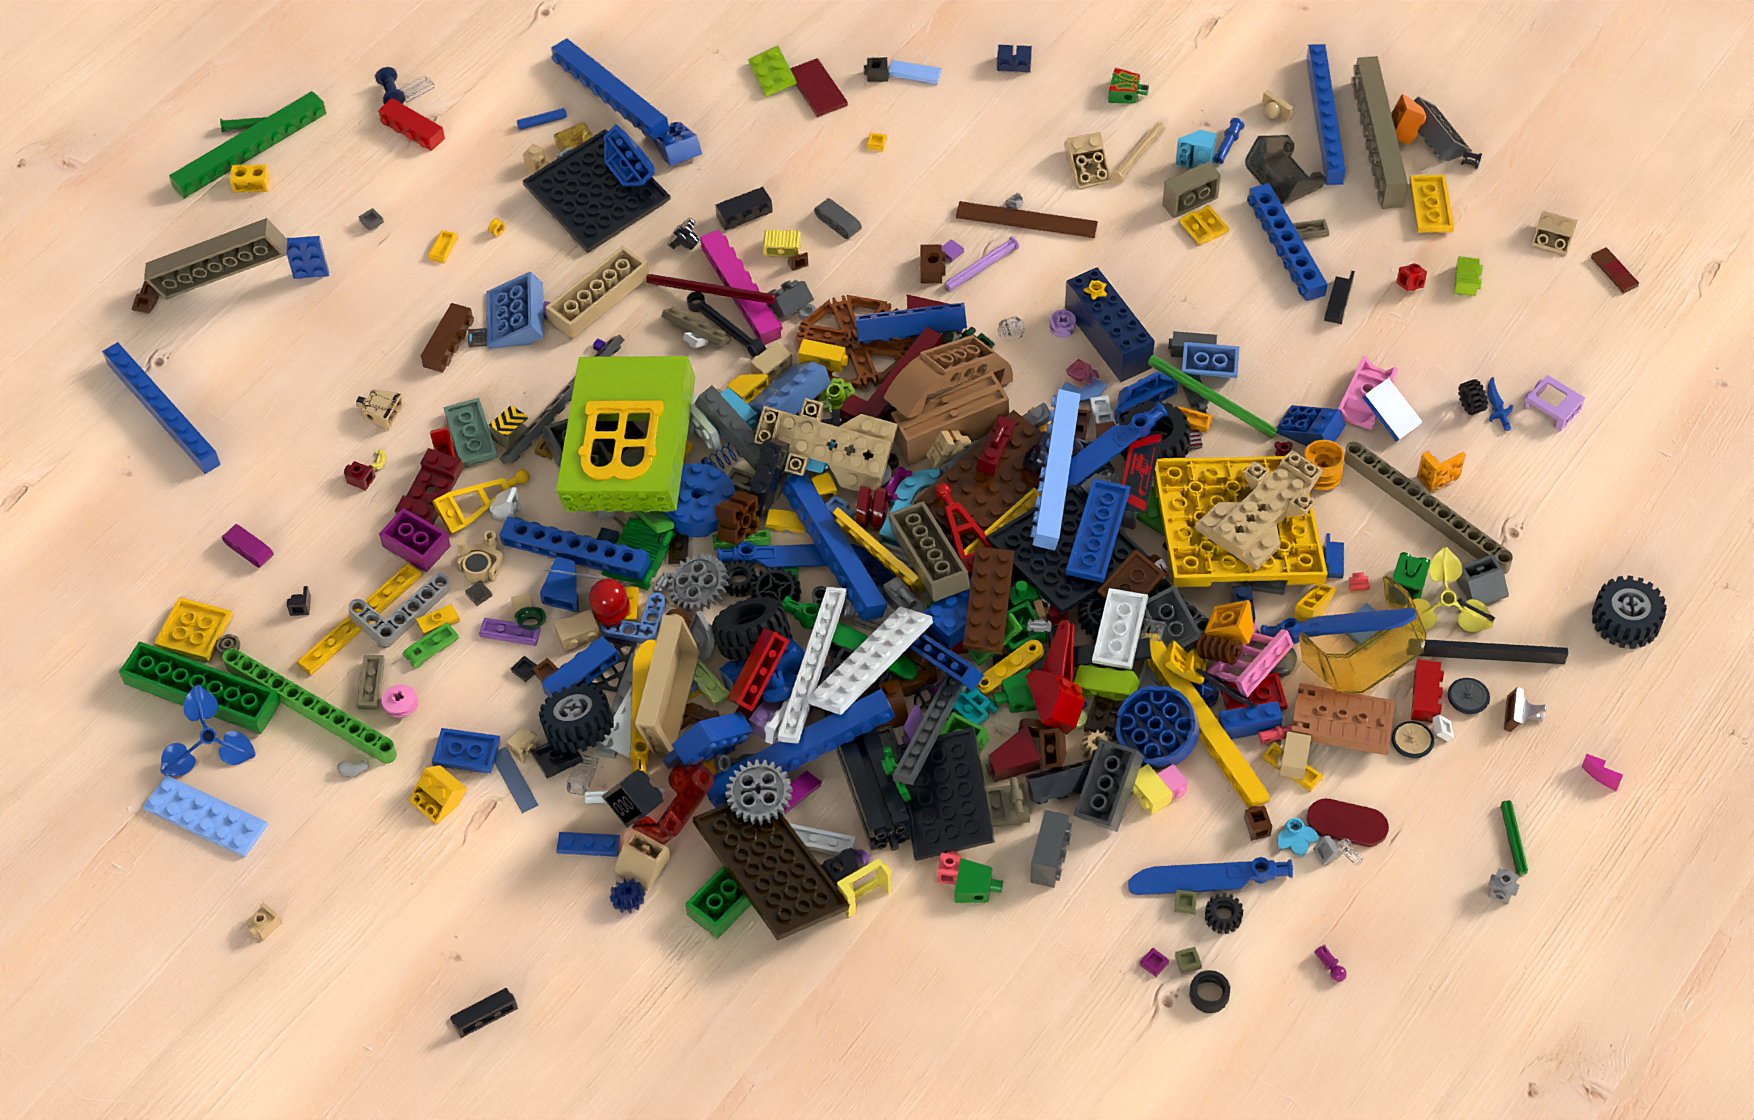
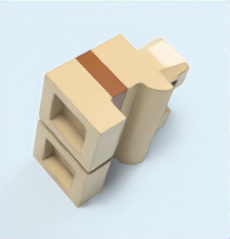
M959 430L940 431L926 455L933 468H940L943 463H947L961 453L963 449L971 446V441L968 436H962Z

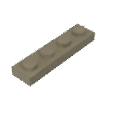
M671 307L662 312L661 317L720 347L730 343L731 336L727 335L725 331L715 329L709 323L701 322L695 316L681 312V309L677 307Z

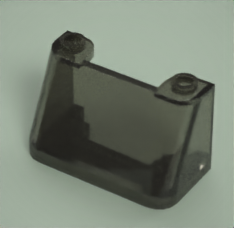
M1288 135L1258 136L1245 158V165L1261 185L1270 183L1281 204H1288L1323 187L1327 179L1321 172H1313L1309 177L1291 157L1295 145Z

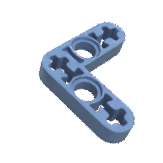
M653 593L648 597L641 623L622 620L621 624L613 626L610 630H607L609 626H604L601 623L602 635L636 643L655 640L666 607L664 595ZM659 600L660 602L657 603L656 609H654V603ZM655 615L657 619L655 621H648L647 617ZM626 628L634 630L631 634H624L623 631Z

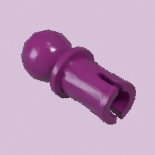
M1325 944L1322 947H1318L1314 953L1325 966L1324 969L1326 971L1331 970L1330 976L1334 981H1344L1347 976L1346 969L1343 966L1337 965L1339 960L1334 958Z

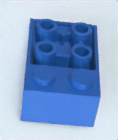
M681 122L671 123L669 126L670 131L653 140L665 162L670 166L702 155L697 135Z
M1291 405L1277 426V433L1304 446H1308L1318 440L1335 442L1346 425L1339 409Z

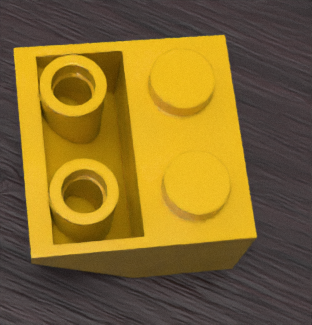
M440 765L426 767L408 801L431 821L438 824L460 804L467 788Z

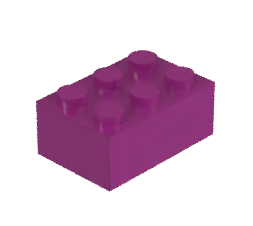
M404 508L379 533L383 548L425 572H428L451 547L448 533Z

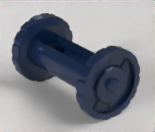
M392 67L379 69L375 74V80L384 87V104L391 98L403 104L406 99L405 94L396 87L395 81L398 76L396 70Z

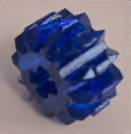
M626 878L623 879V883L616 881V887H611L610 895L613 907L615 909L619 908L621 913L628 910L631 914L633 908L639 911V904H644L645 890L642 889V884L640 882L635 883L633 878L629 882H627Z

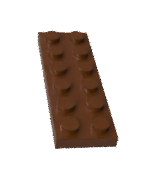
M976 546L963 649L1002 654L1014 551Z

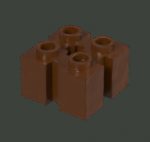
M739 491L732 495L729 501L724 500L715 505L716 519L720 520L717 526L718 540L737 545L746 539L745 535L752 536L760 531L759 516H756V511L759 510L757 496Z

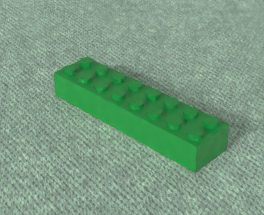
M140 641L119 671L125 685L184 706L185 699L191 689L196 685H200L217 700L218 709L213 717L258 734H262L281 704L276 690Z

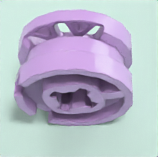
M1064 309L1055 311L1050 319L1051 333L1061 338L1072 335L1076 323L1074 314Z

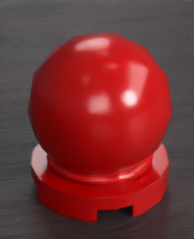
M606 578L597 581L591 587L589 603L594 618L601 622L602 625H619L627 615H630L631 605L626 589L618 581Z

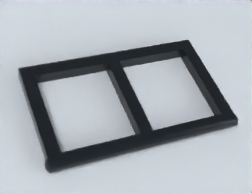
M1197 668L1196 672L1236 701L1253 708L1257 707L1254 702L1217 676Z

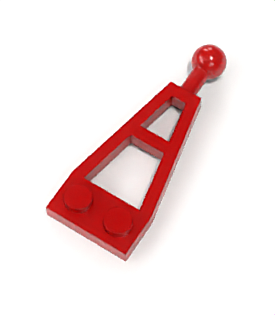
M941 483L936 487V494L938 497L943 498L947 505L944 512L956 553L968 571V576H971L975 552L965 555L959 535L972 531L984 547H993L986 540V534L959 502H953L950 496V486L946 483ZM957 512L966 524L956 526L953 513Z

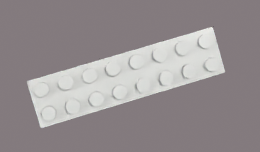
M900 606L807 697L808 703L841 715L933 623L932 616Z

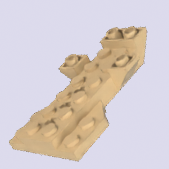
M808 398L804 400L800 416L766 406L763 407L754 443L762 444L770 438H776L789 443L788 452L790 453L784 471L803 476L810 459L828 463L840 487L859 492L860 486H868L872 489V496H874L875 490L881 487L898 424L864 414L856 416L839 427L821 422L824 403ZM835 440L837 448L830 450L828 444ZM853 445V449H856L855 453H851L849 456L846 449ZM871 450V454H874V456L867 461L864 454Z
M1293 450L1281 460L1280 465L1270 475L1268 469L1254 461L1243 471V475L1252 492L1242 502H1218L1195 524L1194 529L1257 571L1280 547L1277 525L1285 517L1305 515L1316 504L1317 501L1310 498L1308 494L1323 470Z

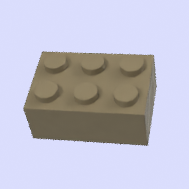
M1208 161L1173 178H1169L1164 182L1162 205L1173 218H1176L1218 199L1221 174Z

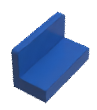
M1326 533L1324 559L1328 573L1327 577L1343 578L1344 543L1330 542V533Z

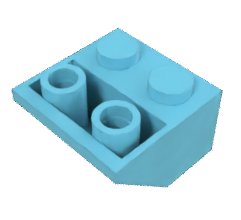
M1198 130L1178 138L1175 165L1193 169L1208 161L1212 164L1217 133Z

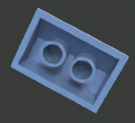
M1184 342L1183 373L1237 378L1239 346Z

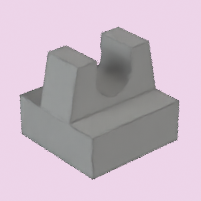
M1324 836L1313 848L1322 865H1328L1331 861L1338 859L1342 855L1341 851H1338L1335 846L1336 842L1330 836Z

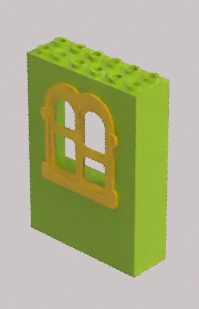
M688 356L578 358L556 489L565 511L669 512L677 510L695 384V374ZM596 421H619L616 431H595ZM649 421L647 437L645 439H625L626 422ZM595 439L616 440L612 461L606 466L597 467L591 463L590 457ZM624 447H644L645 452L642 462L633 467L625 466L621 462L622 449Z

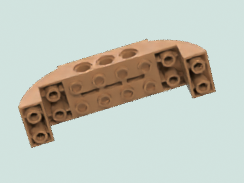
M974 335L920 352V355L897 375L885 393L884 399L904 416L911 418L922 414L926 397L929 394L973 380L990 372L994 373L1002 386L1013 382V371L1008 361Z

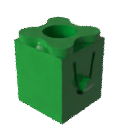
M1406 552L1400 553L1388 599L1408 604L1414 599L1421 598L1430 560L1425 557L1416 558Z

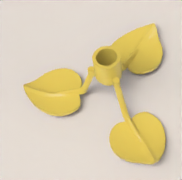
M1448 547L1441 549L1433 557L1429 566V574L1432 580L1436 582L1443 581L1445 591L1440 595V602L1430 607V603L1425 599L1417 598L1410 601L1406 608H1414L1417 616L1413 621L1403 626L1415 631L1427 630L1437 621V615L1433 612L1434 609L1441 605L1445 607L1455 605L1462 611L1458 615V623L1463 630L1473 633L1492 628V621L1465 606L1464 608L1461 607L1456 601V594L1449 590L1447 581H1456L1461 576L1462 564ZM1470 599L1466 602L1490 614L1482 602L1475 599Z

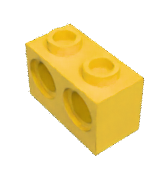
M267 164L232 165L230 183L233 192H268L270 175Z

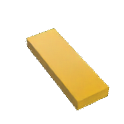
M1274 741L1262 754V759L1279 771L1280 768L1277 767L1279 755L1283 756L1280 745ZM1307 764L1304 780L1291 779L1311 792L1323 779V775Z

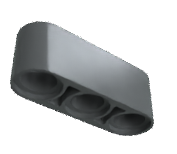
M827 198L814 208L815 215L845 239H849L862 229L861 223L856 217L830 198Z

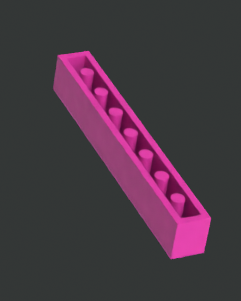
M720 230L700 237L701 249L724 286L759 292L757 284H753L750 273L744 270L741 259H737L734 248L729 246L727 237L722 235ZM732 298L757 339L764 345L781 338L782 324L779 320L775 319L774 311L771 307L768 308L767 303Z

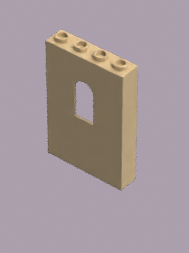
M677 614L663 615L635 722L637 729L653 756L665 758L674 749L671 744L679 737L700 655V650L683 617Z

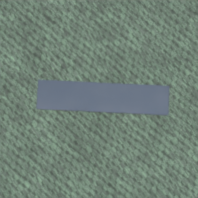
M507 747L498 750L494 763L521 812L524 813L539 806Z

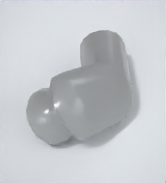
M364 760L355 765L347 762H340L337 765L338 772L348 777H355L368 769Z

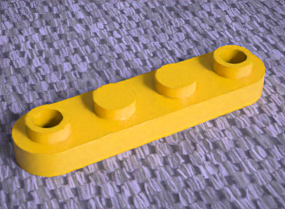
M1037 640L1027 641L983 673L984 677L976 687L981 690L983 695L992 694L1001 687L1002 680L1024 671L1039 660L1044 653L1042 644ZM1031 647H1036L1034 651H1030ZM984 681H988L987 685H982Z

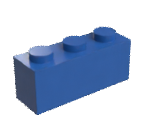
M1278 701L1260 704L1256 708L1248 706L1220 711L1218 722L1230 739L1258 735V732L1273 729L1278 725L1282 726L1283 721Z

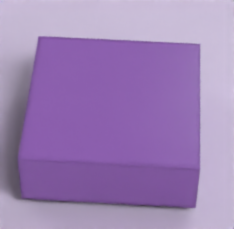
M950 239L942 246V252H945V257L952 262L964 253V248Z

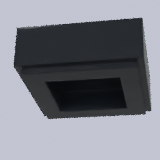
M523 656L511 668V672L527 682L534 675L532 669L537 664Z

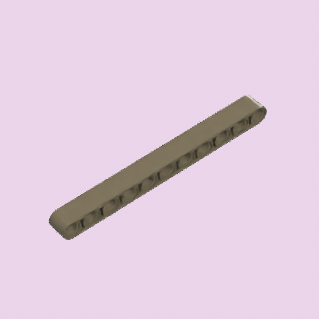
M1353 441L1346 445L1344 461L1347 465L1476 559L1494 554L1503 568L1504 574L1509 572L1513 560V555L1510 551L1359 442Z

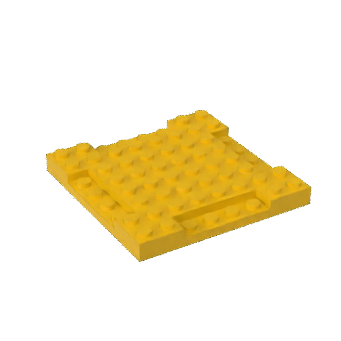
M1285 456L1157 458L1153 483L1160 505L1172 586L1211 587L1212 582L1286 580L1287 585L1325 584L1328 573L1313 507L1305 515L1285 517L1277 525L1280 547L1257 571L1194 529L1195 524L1218 502H1242L1252 492L1243 475V471L1254 461L1268 469L1270 475L1280 465L1281 460Z

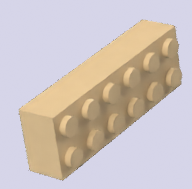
M622 245L545 307L548 321L574 339L647 279L649 274L648 263Z

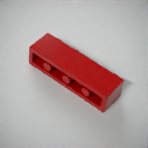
M393 98L378 110L380 121L383 125L391 127L395 132L403 134L423 148L432 151L445 139L442 126Z
M763 629L727 700L741 708L753 711L790 640L774 631Z

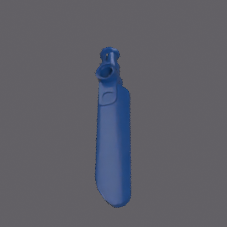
M1156 402L1155 406L1148 412L1144 411L1134 415L1128 425H1115L1074 456L1070 462L1067 487L1072 484L1077 487L1139 437L1147 436L1150 433V429L1156 425L1155 422L1168 415L1164 406L1160 402Z
M742 542L739 546H734L733 549L717 548V559L721 562H734L736 564L735 560H739V563H742L743 560L746 561V565L748 562L751 566L754 563H759L766 568H774L775 566L777 568L828 566L814 544L754 546L750 542ZM850 544L862 564H867L870 560V554L867 550L855 544Z
M1414 608L1316 616L1305 622H1298L1295 618H1287L1276 626L1262 625L1261 634L1275 637L1281 629L1287 630L1293 644H1296L1302 638L1398 628L1413 621L1417 613Z
M1258 857L1253 861L1155 866L1143 869L1133 875L1128 881V889L1134 895L1176 893V890L1192 892L1239 890L1250 880H1254L1257 883H1265L1269 879L1281 876L1293 878V866L1291 859H1288L1287 862H1274V860H1268L1264 857ZM1257 869H1264L1265 871L1259 872Z

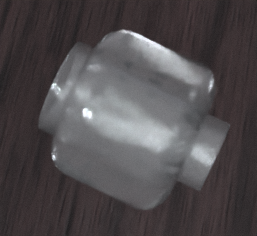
M1017 316L1005 318L999 323L998 335L1006 342L1020 339L1025 332V324Z

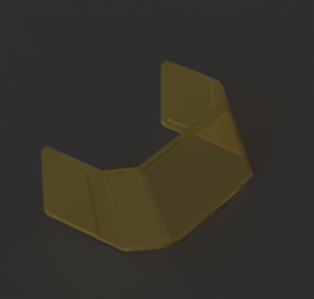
M1383 577L1386 605L1391 609L1414 608L1417 616L1410 623L1394 629L1380 630L1346 654H1326L1303 632L1299 633L1303 663L1338 693H1364L1387 677L1393 676L1397 670L1424 652L1426 632L1409 592L1391 577Z

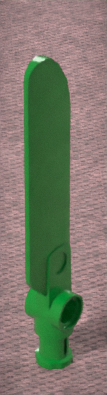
M789 596L785 597L782 603L784 611L800 621V625L803 628L813 629L820 610L819 606L814 603L800 604ZM838 621L831 643L841 648L845 646L855 651L869 636ZM903 653L887 668L890 672L907 680H913L918 672L912 660Z

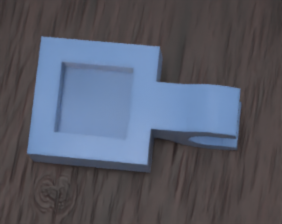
M834 495L825 504L833 518L836 519L832 512L838 507L856 522V519L853 518L856 514L849 510V503Z

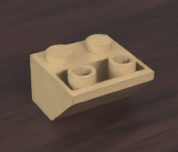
M1543 210L1532 246L1567 255L1578 220Z
M634 829L623 844L613 871L648 891L671 860L669 848Z

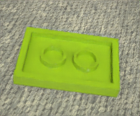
M778 45L748 59L766 98L797 84Z

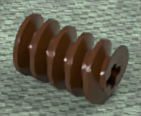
M1201 634L1198 638L1197 653L1202 659L1207 658L1208 660L1221 661L1222 663L1228 662L1234 665L1241 656V641H1237L1235 644L1234 639L1228 641L1227 638H1222L1221 640L1219 636L1213 639L1212 635H1208L1206 638V634Z

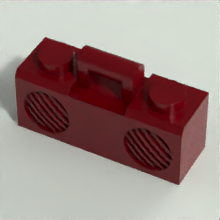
M998 415L979 456L976 471L994 477L1014 433L1015 420Z

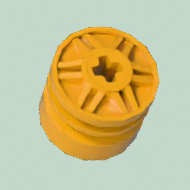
M1318 440L1309 444L1305 449L1304 458L1323 470L1313 488L1325 491L1337 487L1342 481L1344 451L1342 447L1330 440Z

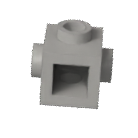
M1499 868L1497 874H1492L1488 886L1491 887L1488 897L1508 904L1511 896H1516L1520 886V884L1516 883L1518 875L1510 870Z

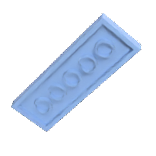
M167 775L143 805L144 810L243 857L247 856L268 826L266 821Z

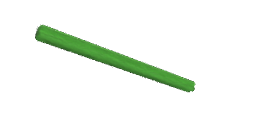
M1155 355L1149 358L1148 365L1175 379L1178 383L1270 438H1273L1277 433V428Z

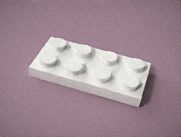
M1109 588L1092 663L1132 669L1148 595Z

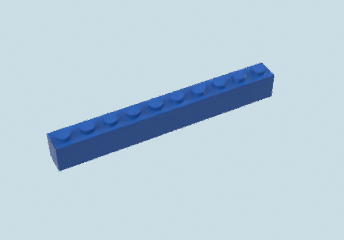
M568 38L551 47V57L554 63L559 64L564 71H568L574 79H578L584 87L589 88L594 95L599 96L605 104H609L615 112L620 113L625 120L630 121L645 136L655 140L670 131L668 119L665 115Z
M1311 44L1308 45L1306 61L1325 184L1341 185L1344 182L1345 164L1326 45Z
M118 342L102 351L107 365L204 474L221 465L213 447Z
M807 474L803 476H786L782 486L783 495L786 496L791 508L794 509L799 521L802 522L807 534L810 535L815 547L818 548L823 560L826 561L831 573L837 579L839 586L846 588V597L850 600L855 612L862 621L883 618L887 602L844 533L835 522V519Z
M880 689L851 704L841 715L833 713L804 728L799 743L779 741L729 767L727 771H721L702 781L709 801L717 808L727 804L729 798L726 797L725 792L729 790H727L726 784H732L729 781V777H736L734 770L740 772V765L746 768L748 767V761L755 765V761L758 759L759 764L766 760L768 766L774 762L775 769L781 766L782 772L796 770L801 765L816 760L820 755L831 752L844 743L851 742L855 737L870 732L873 728L889 722L896 716L886 695ZM766 779L764 783L766 784L773 779ZM746 781L743 785L750 786L753 781Z

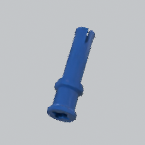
M1232 118L1230 120V126L1225 130V137L1213 158L1215 163L1220 161V164H1223L1232 144L1238 140L1240 131L1245 127L1241 119Z

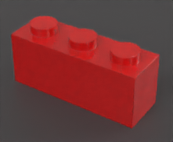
M1417 659L1414 670L1411 720L1433 723V717L1441 715L1442 704H1438V700L1442 699L1443 687H1439L1440 682H1443L1444 678L1441 662Z

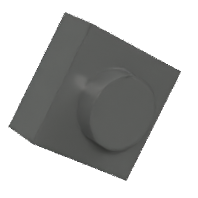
M373 208L358 216L359 221L369 231L384 223L383 217Z

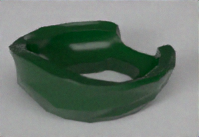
M525 607L516 612L515 619L520 627L526 630H535L545 623L546 614L542 608ZM527 619H535L538 621V624L523 625V622Z

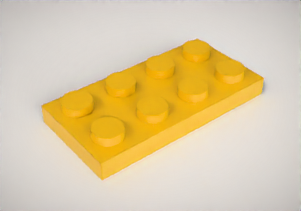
M1410 175L1409 182L1417 233L1453 232L1454 224L1445 175Z

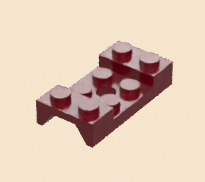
M428 448L420 462L422 467L407 495L402 496L395 509V513L397 515L404 508L434 525L439 513L432 501L452 491L464 468V464L459 458ZM429 487H435L432 493H426V490Z

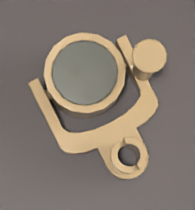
M492 531L485 532L481 545L471 544L467 549L465 547L466 538L458 536L455 539V543L458 546L460 559L457 561L459 572L464 570L465 578L472 583H482L489 578L490 581L494 582L504 561L503 554L498 551L499 541L494 531L493 533ZM490 558H493L494 560H496V562L493 564V566L491 565V559H490Z

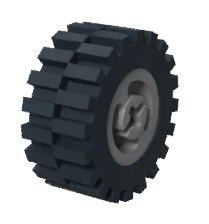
M1629 575L1627 580H1624L1623 576H1618L1616 582L1612 578L1608 580L1607 585L1604 583L1598 592L1592 610V623L1596 624V632L1602 631L1601 637L1604 640L1608 637L1610 638V644L1614 645L1615 642H1618L1621 648H1625L1626 644L1630 645V649H1635L1637 644H1639L1640 648L1644 647L1647 642L1650 644L1658 636L1667 610V604H1664V596L1659 597L1661 591L1658 588L1652 589L1653 583L1648 582L1645 584L1643 583V578L1639 577L1638 581L1633 580V576Z
M581 683L580 687H577V684H572L569 689L566 686L562 687L561 692H553L552 698L547 697L544 700L545 704H542L540 707L539 717L546 739L550 746H553L557 751L561 748L563 753H567L568 750H571V753H577V749H581L584 752L587 751L588 746L594 748L598 746V741H605V735L609 736L611 734L610 728H614V717L606 694L603 693L601 688L597 689L592 684L589 687L587 683Z

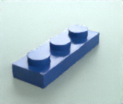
M559 832L556 850L557 854L618 857L621 838L620 835Z

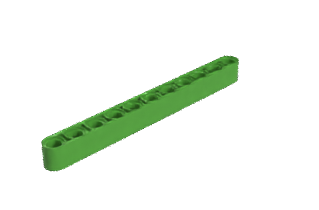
M232 648L223 653L222 658L229 673L276 690L282 704L379 761L392 763L397 758L394 743L388 737L239 650Z

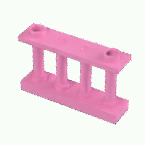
M1253 622L1254 632L1249 644L1242 646L1241 656L1237 663L1231 665L1228 662H1215L1207 672L1221 680L1235 683L1240 693L1248 697L1294 646L1287 630L1281 629L1275 637L1260 634L1256 624ZM1256 642L1268 644L1263 650L1252 648ZM1245 654L1256 657L1251 663L1240 661ZM1234 667L1244 670L1240 676L1229 674V672ZM1210 682L1211 687L1216 688V686Z

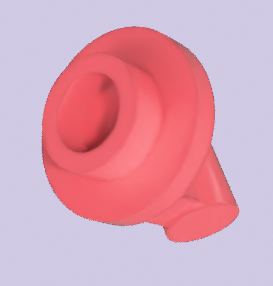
M1364 572L1352 573L1353 577H1349L1350 591L1370 589L1369 578L1364 576Z

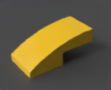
M778 509L768 510L765 527L779 532L787 529L801 535L805 532V527L799 521L795 512Z

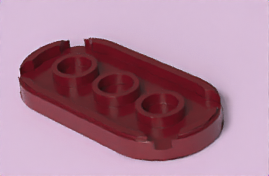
M1325 798L1312 803L1307 812V823L1317 832V835L1321 837L1330 836L1331 839L1364 847H1373L1380 842L1382 843L1389 831L1387 818L1380 811L1369 807Z

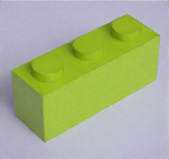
M1088 664L1087 666L1079 665L1074 683L1082 688V695L1094 697L1098 695L1124 702L1127 697L1138 690L1140 681L1136 674L1130 670L1118 671L1111 667L1098 668L1095 665Z

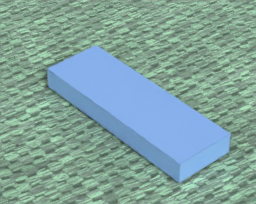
M895 60L891 61L888 70V76L933 84H938L941 74V68Z

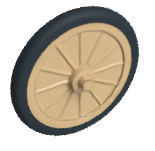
M1406 721L1396 726L1392 732L1391 740L1394 748L1405 757H1424L1430 753L1434 746V736L1431 730L1422 723Z

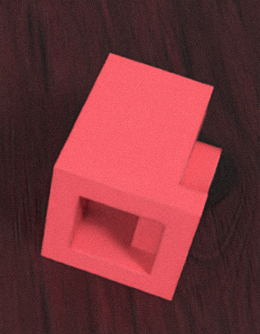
M956 851L941 853L937 870V882L956 885L961 855H958Z

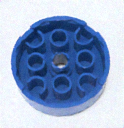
M702 463L683 465L677 510L662 513L674 522L673 531L681 535L685 534L688 537H707L710 533L717 531V526L720 520L716 519L715 505L724 500L729 501L730 497L735 494V487L729 476L719 468Z
M1154 685L1143 687L1127 697L1117 713L1115 729L1118 741L1121 745L1136 749L1144 755L1141 763L1142 766L1149 764L1152 769H1165L1172 764L1177 765L1189 756L1199 737L1197 714L1188 699L1174 688ZM1161 724L1159 729H1153L1156 725Z

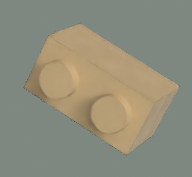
M776 342L750 361L751 373L768 375L770 383L793 365L792 353Z
M591 610L554 623L556 635L564 652L576 649L580 645L591 643L600 638L599 627Z
M1287 731L1286 739L1282 738L1280 745L1283 756L1279 755L1277 767L1280 768L1279 776L1304 780L1311 741L1310 735Z

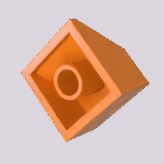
M1401 94L1391 114L1397 140L1410 145L1412 140L1416 139L1420 125L1424 124L1426 114L1420 105L1406 95Z

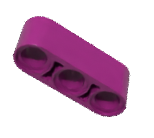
M235 524L221 536L228 547L258 568L274 555L268 545L238 524Z

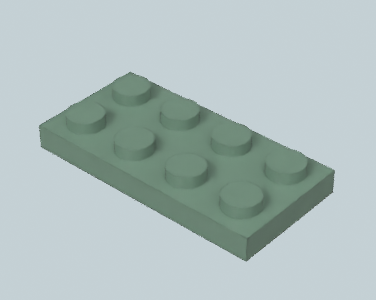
M479 398L443 407L458 457L462 460L464 467L498 458Z

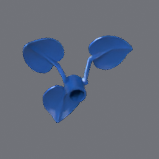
M196 685L191 689L183 706L184 714L188 720L197 721L200 719L203 730L199 733V741L189 750L181 743H173L167 746L161 757L160 772L164 775L181 776L190 772L196 763L195 757L190 753L199 745H209L214 741L222 745L219 748V756L223 762L229 765L241 764L255 757L252 743L242 733L237 731L227 732L224 735L223 741H221L219 738H216L215 730L207 727L204 719H210L216 714L218 703L215 697L200 685Z

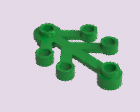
M888 746L883 748L885 758L881 759L886 775H893L898 763L891 747ZM895 782L904 802L911 800L905 784Z

